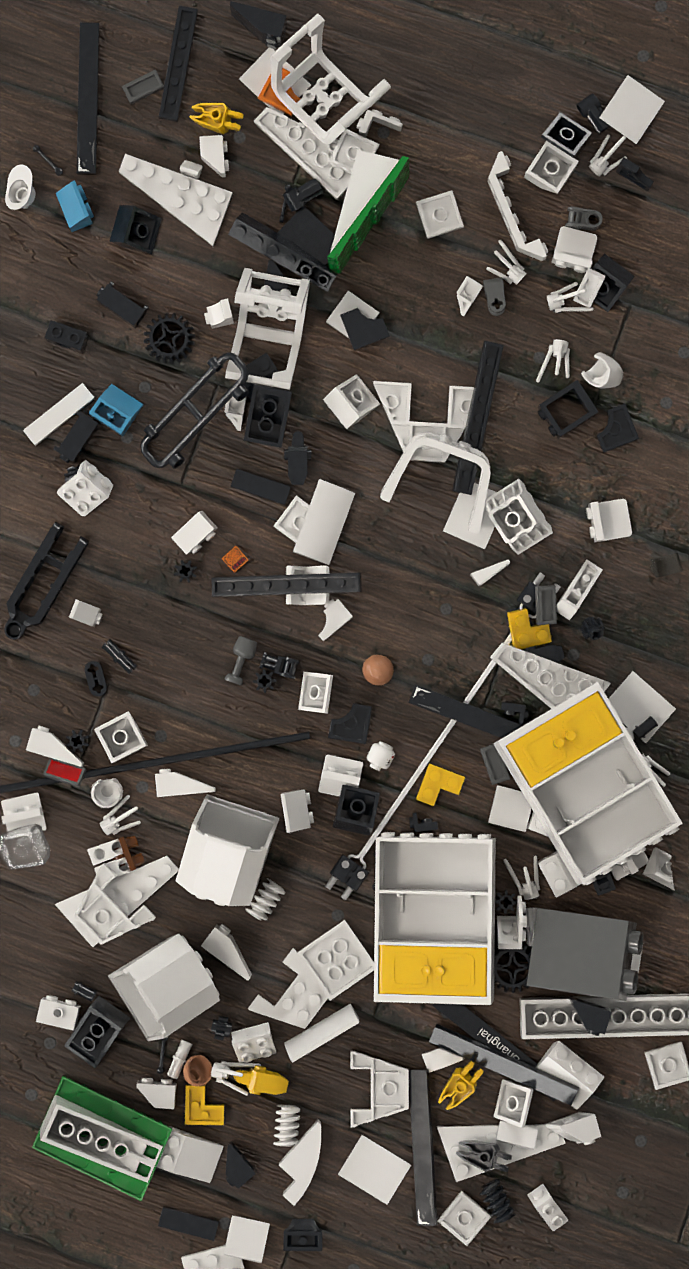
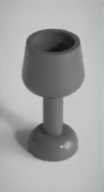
M242 636L238 637L233 647V653L238 658L232 674L228 673L224 680L242 686L243 679L240 677V673L245 659L254 658L257 648L256 641Z

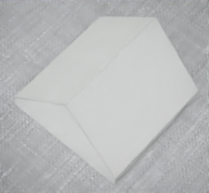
M303 672L298 710L328 714L333 675Z
M502 1079L494 1117L525 1128L533 1088Z

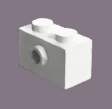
M199 511L171 538L186 555L191 552L195 554L202 548L200 544L205 539L209 541L215 536L216 533L214 531L218 527L203 511Z
M47 995V997L41 999L36 1022L75 1030L81 1005H76L77 1002L74 1000L66 999L63 1002L59 1001L56 996Z

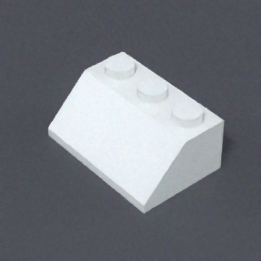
M556 1041L550 1046L535 1067L579 1087L571 1105L576 1110L594 1093L604 1079L602 1074L560 1041Z

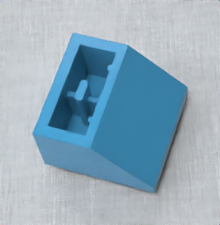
M72 181L56 193L71 232L93 224L91 218L94 215L88 202L84 203L87 198L81 185L77 186L76 182Z
M111 384L98 398L89 414L113 431L124 436L144 404Z

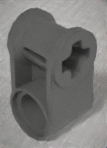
M579 207L567 208L569 214L565 227L596 231L601 227L603 219L599 211ZM596 217L599 222L596 225H592L588 219Z
M502 277L483 280L489 312L494 316L502 315L506 305ZM495 302H498V305H500L499 309H496L494 306Z

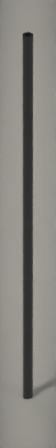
M309 732L92 769L86 771L83 779L310 739ZM41 778L1 785L0 793L62 782L50 778Z

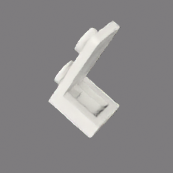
M373 109L372 111L367 110L364 118L359 119L357 129H359V135L366 138L372 121L400 132L403 124L400 123L399 119L395 117L387 118L382 116L383 114L380 111Z
M544 1184L528 1194L532 1204L552 1231L568 1222L567 1217L553 1200Z

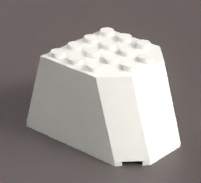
M207 794L192 823L176 882L197 898L212 900L220 906H250L279 818Z
M180 934L167 938L108 975L147 1041L167 1037L220 1001V994L212 981V973L208 968H204L201 963L203 960L197 951L194 952L186 938Z

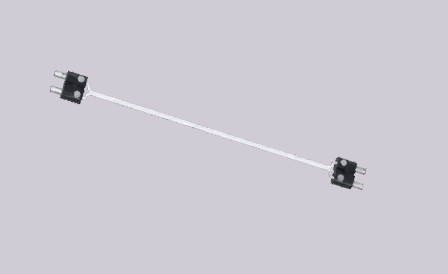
M539 573L533 583L529 581L516 600L520 603V609H523L524 606L536 614L535 586H539L545 577L544 574ZM555 583L554 585L556 586L557 593V591L560 589V586ZM528 614L529 617L536 618V615ZM511 633L504 642L508 645L512 641ZM492 660L463 703L469 704L495 666V661ZM450 720L359 855L351 854L348 857L344 854L341 855L330 871L332 877L325 885L326 888L331 890L335 882L340 880L348 886L341 895V898L347 900L353 890L357 892L370 873L365 869L366 863L363 861V857L450 732L456 720ZM350 858H360L363 867L355 863Z

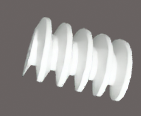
M268 879L269 884L263 882L265 890H258L261 896H254L257 902H251L252 909H245L260 921L261 919H268L265 913L271 914L273 912L270 906H277L274 900H281L278 893L283 895L286 893L282 887Z
M277 1105L282 1109L276 1111V1114L281 1115V1118L275 1119L276 1122L280 1123L279 1126L275 1127L280 1133L274 1134V1137L279 1139V1141L274 1142V1145L294 1146V1144L298 1143V1139L295 1136L299 1135V1132L295 1130L299 1127V1123L295 1121L300 1119V1116L295 1113L300 1112V1108L294 1105Z

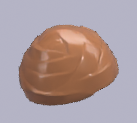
M382 655L370 656L365 660L362 667L364 678L373 685L388 683L394 672L391 661Z
M193 1055L186 1061L183 1074L185 1080L190 1085L201 1087L206 1085L211 1079L212 1066L205 1056Z

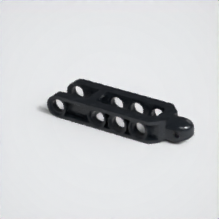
M58 522L52 525L6 603L10 618L5 625L4 632L8 638L17 640L23 636L28 627L43 623L87 548L89 540L80 536V540L74 550L70 551L66 560L62 563L49 554L61 536L64 526ZM47 562L61 570L55 582L51 583V589L45 599L41 600V606L35 616L30 617L20 611L19 605L43 564Z

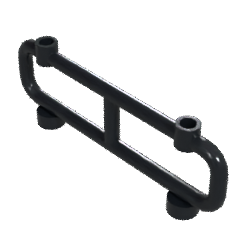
M228 352L219 358L216 356L212 357L207 363L210 368L155 426L150 424L144 429L147 435L141 441L140 448L143 456L153 467L164 468L170 464L173 469L181 466L185 461V458L180 454L184 447L232 397L237 401H241L248 395L249 391L244 384L248 380L249 371L246 364L235 353ZM227 360L233 361L241 371L240 378L203 416L190 399L216 372L223 368V364ZM185 406L198 422L161 461H158L148 450V444L159 436L160 431Z

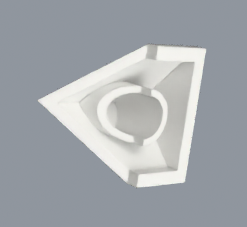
M655 847L643 874L674 890L671 871L672 863L670 862L672 856Z

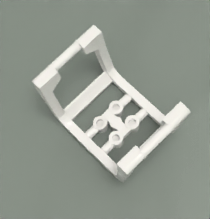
M316 14L270 56L271 87L277 98L319 140L326 144H331L368 108L377 102L391 86L383 79L368 94L370 97L364 95L323 53L322 34L325 20L319 14ZM308 33L311 37L312 53L282 80V67L292 53L291 47ZM319 63L329 74L325 78H319L316 85L310 90H306L303 93L302 99L296 103L286 91ZM335 79L342 88L338 91H333L330 97H328L325 91L329 83ZM348 92L358 103L327 132L324 131L316 121L319 118H325L328 111L333 106H338L342 97ZM316 98L319 105L316 111L309 116L302 108L305 105H311Z
M244 268L235 295L234 303L240 304V311L231 353L239 356L244 337L292 345L286 370L273 373L272 379L249 375L246 382L290 390L302 338L310 280H297L254 272L253 269ZM252 277L300 287L297 296H292L288 289H282L279 292L272 290L267 285L262 286L261 289L251 288ZM248 311L257 313L259 317L268 316L279 321L286 319L296 320L295 332L246 323ZM229 360L225 378L238 380L241 376V371L233 361Z
M429 432L418 433L411 438L381 492V499L390 502L405 468L418 447L426 445L472 461L482 469L475 503L468 523L469 532L478 534L481 529L491 474L488 458L483 452L472 448L466 442L453 441L451 437L443 434L439 436Z

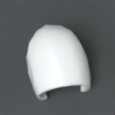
M602 352L594 355L595 358L599 359L596 364L587 372L583 371L581 373L589 384L598 388L616 387L620 385L623 378V371L620 365L613 358Z

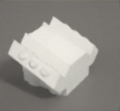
M520 479L493 494L485 501L491 521L505 543H508L518 555L553 533L551 525L545 520L544 514L539 510L532 495L526 490L525 484Z

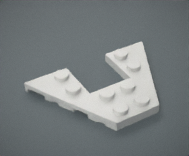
M373 381V385L403 452L411 438L422 432L434 433L439 436L443 434L451 437L456 442L459 440L466 427L474 387L449 386L447 424L409 421L412 383ZM423 445L415 450L410 460L445 463L450 453Z

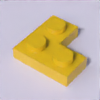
M526 608L507 612L513 647L525 649L552 642L549 624L530 626L528 610Z
M429 764L416 800L434 806L440 788L459 795L465 777Z
M186 1085L185 1125H224V1105L205 1104V1085L201 1087Z

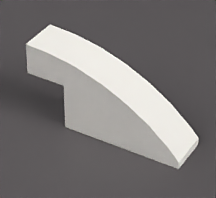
M319 1119L279 1162V1166L294 1179L283 1192V1196L293 1206L303 1196L316 1170L321 1148V1121Z

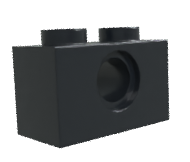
M50 320L44 338L47 342L83 354L89 335L87 332Z

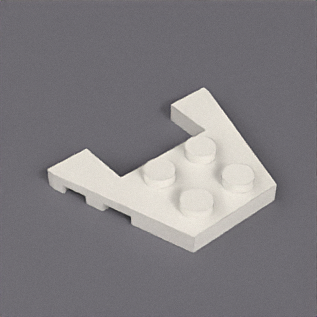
M105 863L101 865L74 915V918L100 945L156 918L145 905L141 906L128 918L102 891L116 877Z
M292 948L283 960V963L298 974L275 1006L258 994L248 1009L305 1029L328 997L301 960L297 951Z
M350 1051L351 1069H371V1108L351 1109V1127L409 1109V1070L407 1068L356 1051Z

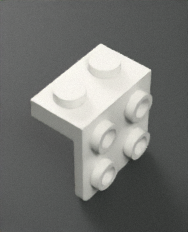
M561 227L551 263L560 268L569 267L573 268L576 272H587V269L591 268L597 236L569 227Z
M85 460L80 464L77 474L58 489L57 494L81 516H86L109 497L113 484L94 465Z
M625 499L588 504L586 514L587 518L591 519L592 527H589L591 538H594V542L624 538L632 535L628 506Z
M287 566L286 575L329 574V567ZM329 593L286 595V604L323 605L329 602Z
M521 895L517 896L516 916H497L498 949H522V941H526V930L523 929V927H527V916H523L526 913V902H522Z

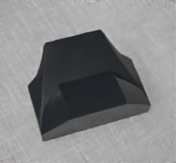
M314 1219L292 1220L289 1227L284 1230L283 1251H322V1230L318 1228Z

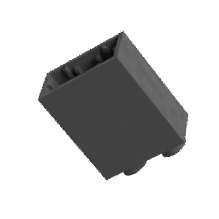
M537 908L527 986L626 1001L627 993L635 994L638 985V971L631 970L633 954H641L644 939L643 932L636 931L637 923Z

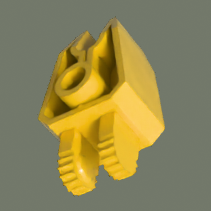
M200 103L192 106L195 112L202 113V115H190L189 117L204 128L223 135L229 129L238 131L241 128L237 123H231V118L243 119L244 115L237 111H231L224 103Z
M470 1061L464 1068H456L444 1086L438 1103L440 1104L446 1097L452 1096L451 1101L446 1106V1110L458 1106L475 1092L477 1080L484 1071L480 1068L472 1077L468 1072L473 1068L474 1062Z
M255 1065V1068L250 1067V1071L237 1070L236 1072L243 1073L242 1077L233 1076L237 1083L246 1085L249 1092L256 1095L261 1093L273 1095L286 1093L289 1082L279 1073L268 1071L266 1067Z

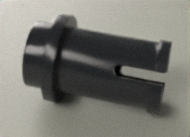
M650 716L639 726H635L633 732L638 739L646 738L645 735L657 727L658 724Z
M76 981L71 991L75 996L77 994L92 1002L97 993L96 990L83 985L82 981Z

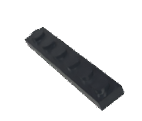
M179 6L159 119L178 122L198 9L184 6Z

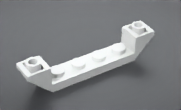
M501 151L497 155L487 182L516 250L543 261L548 253L545 243H541L540 239L527 244L524 243L527 241L523 231H519L517 226L519 220L516 214H512L510 210L512 204L509 197L504 196L502 180L497 179V177L509 173V167L511 166L508 156H504Z

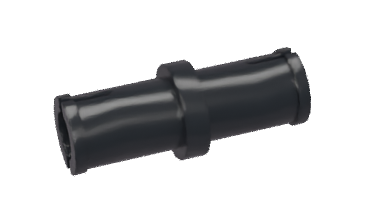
M111 639L107 641V644L104 643L102 649L113 658L115 663L120 664L128 674L132 673V669H136L137 665Z

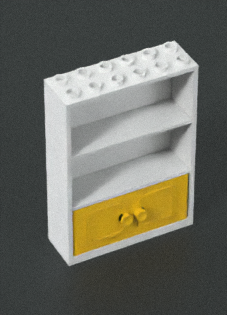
M598 682L493 743L576 884L588 885L597 880L595 876L598 874L605 875L613 870V865H622L630 860L628 856L642 853L646 850V845L657 844L663 840L661 836L675 833L679 830L678 826L683 824Z
M383 832L381 836L376 837L374 1002L491 1005L494 1002L496 838H491V834H479L478 838H472V834H459L458 837H453L451 833H441L439 837H433V833H422L420 837L414 836V833H400V836H395V832Z

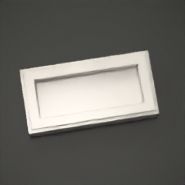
M588 268L577 290L586 289V292L575 296L573 301L590 308L605 279V275Z
M500 1121L496 1141L534 1150L538 1130L529 1127L521 1128L511 1123Z

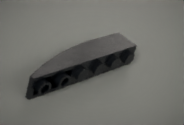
M243 212L236 218L228 234L299 276L310 280V282L327 292L337 276L327 266L295 243Z

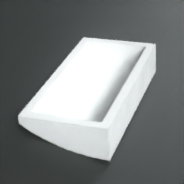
M319 479L293 552L329 565L355 493Z
M351 1003L284 1043L292 1063L359 1023V1017Z

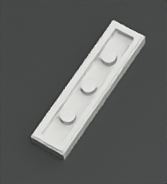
M82 383L23 431L36 446L95 398Z

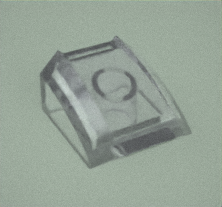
M38 824L27 825L0 834V852L10 870L44 865L50 857V846L45 838L42 826Z

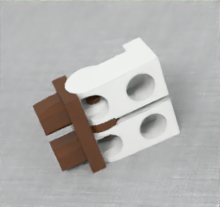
M124 836L87 849L93 866L111 859V862L105 864L116 877L137 869L138 866L145 862L142 852L134 856L130 852L131 848L139 845L136 836L127 838ZM101 865L94 868L96 874L98 873Z

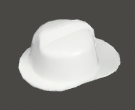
M22 164L14 167L8 177L5 202L12 210L27 209L33 203L36 195L35 189L32 186L31 170Z

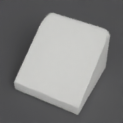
M185 160L180 166V172L183 175L199 179L203 166Z

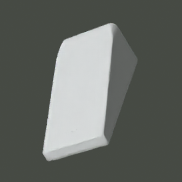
M509 559L473 572L470 575L477 585L481 586L508 566L510 561Z

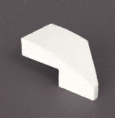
M466 276L457 291V299L462 316H465L483 285L469 276Z
M232 397L225 404L224 412L237 431H241L246 397L241 401H237Z
M441 1047L422 1054L429 1073L465 1059Z

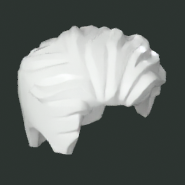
M116 778L99 779L92 785L91 798L97 806L111 808L122 799L123 789Z

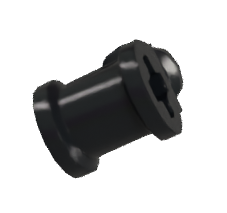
M264 652L260 669L274 670V673L295 680V671L300 661L281 656L277 658Z

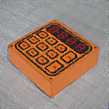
M237 546L222 558L234 573L249 561Z

